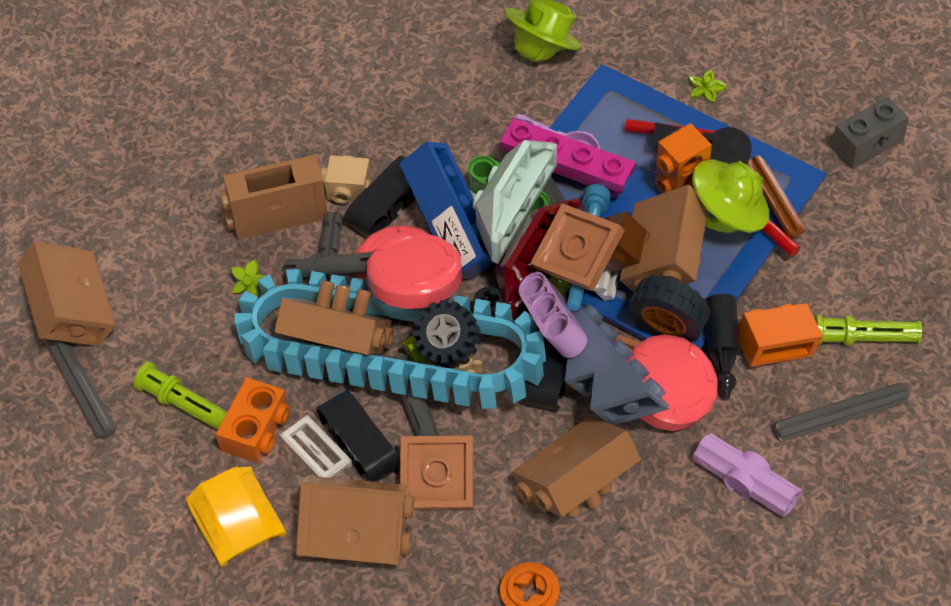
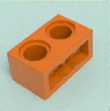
M691 123L658 142L655 184L662 194L688 184L694 189L692 183L693 170L701 161L710 160L712 144Z
M246 377L216 433L220 451L259 464L264 453L269 454L273 449L276 438L274 433L279 424L284 425L289 417L290 405L287 403L285 390ZM262 406H269V407L266 408V409H262V410L258 409V408H260V407H262ZM249 434L254 435L251 438H242Z

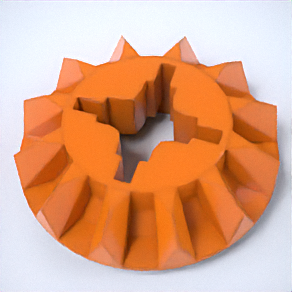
M526 562L512 567L506 572L500 584V597L505 606H554L559 600L560 586L556 575L548 567L539 563ZM535 580L536 592L539 595L533 594L526 602L524 591L520 589H527Z

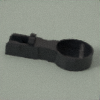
M656 122L651 149L658 152V142L682 127ZM724 127L713 134L707 132L702 134L712 143L710 160L713 159L728 164L738 161L747 164L750 160L752 146L749 137L743 131L734 127Z

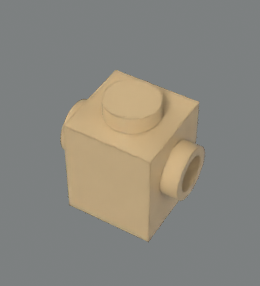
M330 155L328 167L322 168L321 171L327 200H333L339 204L353 202L370 185L371 170L369 159L348 155Z

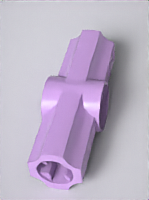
M712 433L705 435L693 454V461L722 478L728 490L731 492L736 490L741 493L740 497L742 499L752 497L783 518L792 511L801 496L802 489L771 471L768 462L762 456L753 451L742 453Z

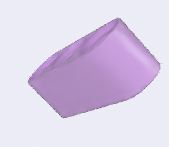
M535 272L526 276L519 285V295L542 335L563 357L572 358L577 356L584 350L587 344V336L573 312L567 307L564 297L542 273Z

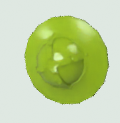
M528 0L529 5L526 11L509 7L503 11L514 25L516 31L514 38L515 49L521 54V57L529 59L530 62L546 61L552 58L556 52L563 49L579 50L582 46L576 38L569 34L577 15L572 14L570 8L552 0Z
M713 159L701 161L693 170L692 183L703 205L715 216V218H712L707 214L706 226L709 229L724 233H732L735 230L747 233L761 231L769 222V208L762 188L763 177L741 161L731 164Z

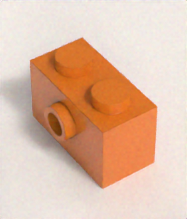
M807 303L798 305L785 304L779 308L766 310L753 309L743 314L738 325L739 344L750 367L813 356L823 337Z

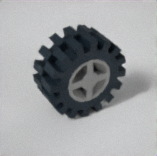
M440 300V305H436L434 302L429 304L430 310L426 312L422 309L419 314L423 317L421 320L415 319L414 322L417 330H412V334L416 339V342H414L416 348L428 361L434 365L438 364L440 367L448 368V365H451L453 368L460 367L458 363L460 361L466 364L470 361L467 356L470 353L476 354L477 349L475 345L476 343L480 344L481 338L478 336L481 330L480 326L476 323L477 320L458 302L452 301L449 303L447 300Z

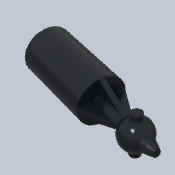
M716 294L705 299L710 307V315L706 322L708 354L720 372L717 375V389L721 391L723 398L728 400L736 386V378L731 373V370L740 352L737 299L730 294Z

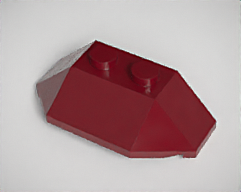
M574 198L530 212L498 264L496 263L495 273L502 301L505 304H511L513 323L524 311L527 313L529 311L518 291L522 280L535 272L542 273L548 279L550 277L549 274L535 269L530 263L561 204L563 203L587 212L581 200Z

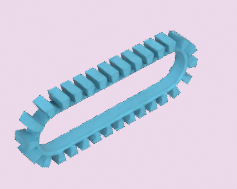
M300 269L286 270L288 284L275 287L269 274L257 280L261 297L258 299L257 296L245 290L238 300L242 313H234L240 343L244 346L246 356L256 363L264 355L267 368L272 371L282 372L285 358L288 374L302 376L304 365L306 364L310 378L323 380L326 365L329 381L343 383L346 372L345 368H347L350 385L364 387L366 372H368L371 389L385 391L387 376H389L392 393L406 395L408 380H410L413 396L425 399L428 397L430 383L434 400L449 402L450 387H452L455 404L470 407L471 391L479 392L482 409L497 408L495 392L506 389L513 403H516L526 397L524 379L538 386L544 376L542 362H546L543 335L541 331L536 332L535 321L526 311L513 323L511 304L497 302L495 317H492L490 301L475 299L473 314L470 310L469 297L454 296V301L464 306L475 317L476 323L480 326L481 332L479 333L507 338L521 349L520 356L513 365L493 374H477L383 356L366 355L349 350L276 338L266 334L261 329L262 322L272 310L280 306L282 298H302L317 301L321 281H327L325 273L311 271L309 285H304ZM331 275L330 282L334 283L331 306L336 286H347L345 276ZM352 278L346 309L353 310L357 290H367L366 280ZM370 290L371 295L366 314L415 322V319L421 320L423 317L419 314L422 309H403L387 305L377 299ZM430 307L424 308V310L427 312L430 310Z

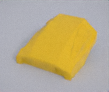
M233 467L199 484L186 498L187 506L220 567L227 565V562L232 558L267 542L273 537L286 535L279 517L265 496L251 467Z

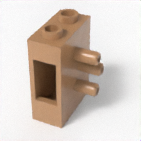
M316 154L289 161H281L259 168L246 169L223 176L226 189L220 190L224 214L228 230L235 229L238 240L324 220V216L328 212L323 178Z
M689 184L634 204L632 217L646 229L640 263L623 268L620 281L633 292H635L639 282L644 277L648 278L651 275L674 278L685 284L696 281L698 266L701 264L700 254L708 210L697 196L696 191Z
M33 241L19 260L18 266L39 338L93 346L100 345L116 324L94 252Z
M321 281L316 302L302 298H282L275 333L366 355L384 354L385 349L391 347L394 337V328H390L392 320L366 314L371 295L370 291L357 290L353 310L346 309L350 288L343 285L336 286L332 306L330 305L334 283L328 281Z
M589 416L518 466L512 473L518 483L515 485V489L524 502L535 504L546 512L548 510L561 517L566 514L569 517H576L581 513L579 505L585 500L589 508H598L602 504L600 495H606L612 490L610 482L638 463L641 458L626 429Z
M307 476L301 482L296 555L399 565L404 555L410 554L412 534L406 532V520L413 517L414 496H408L409 485Z

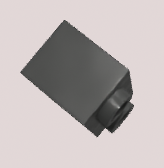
M886 97L835 126L832 149L853 170L904 141L909 117L889 97Z

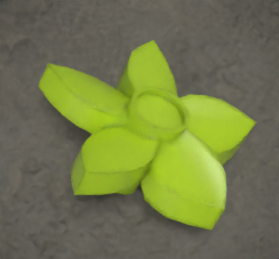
M712 70L705 72L703 79L694 76L689 77L690 83L696 87L691 93V99H698L704 95L707 101L714 104L716 93L722 92L727 88V85L721 80H714Z
M254 259L249 262L246 268L231 267L234 277L240 280L234 285L232 293H242L247 290L258 297L259 291L257 286L259 285L257 280L265 277V275L258 274L259 265L257 260Z

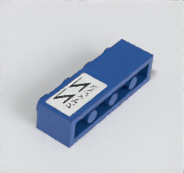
M426 141L399 163L404 172L405 181L413 191L418 202V209L425 217L432 232L431 235L451 243L461 255L462 279L476 278L494 265L495 262L491 261L476 225V210L473 209L474 198L448 144Z

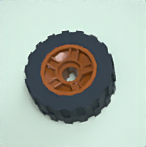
M651 275L648 278L644 277L639 282L629 302L628 310L630 311V317L645 332L653 336L668 334L683 337L693 343V341L699 339L708 320L710 307L707 305L708 302L705 298H702L701 294L690 288L689 285L681 283L674 278Z

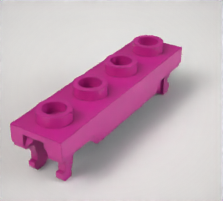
M513 118L500 140L501 150L510 152L524 140L557 144V166L553 173L588 186L592 184L603 185L608 188L611 197L615 199L625 189L626 181L629 176L631 177L636 166L635 161Z

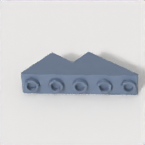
M590 303L585 307L581 305V308L577 311H572L587 336V344L580 354L567 358L565 381L584 397L592 396L590 409L607 423L613 425L668 410L669 405L662 397L666 391L652 377L646 378L650 372L636 358L632 361L630 360L634 353L620 339L615 341L619 335L605 321L600 323L604 318L600 312Z

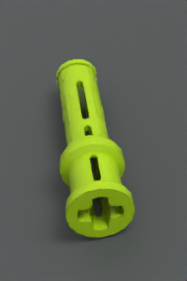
M818 314L814 316L823 336L819 345L822 342H843L844 346H851L855 341L920 343L922 339L921 321H856L855 317L851 315H845L843 319L823 318L822 315Z
M150 361L142 365L135 376L133 383L135 389L149 392L156 396L158 402L163 405H175L216 430L219 429L227 414V411L183 387L180 378L175 375L169 377L157 370L156 365Z

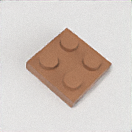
M562 203L530 264L539 271L593 291L625 230L619 224Z
M473 435L401 436L400 484L409 485L408 496H414V510H474Z

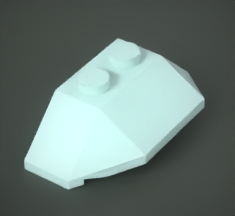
M524 140L505 155L499 167L494 166L492 168L484 191L479 190L473 202V209L476 210V225L492 262L499 263L556 168L557 144Z

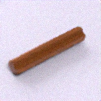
M759 155L754 156L747 162V165L763 177L762 188L766 201L786 234L792 239L798 238L799 235L805 232L803 222L766 161Z

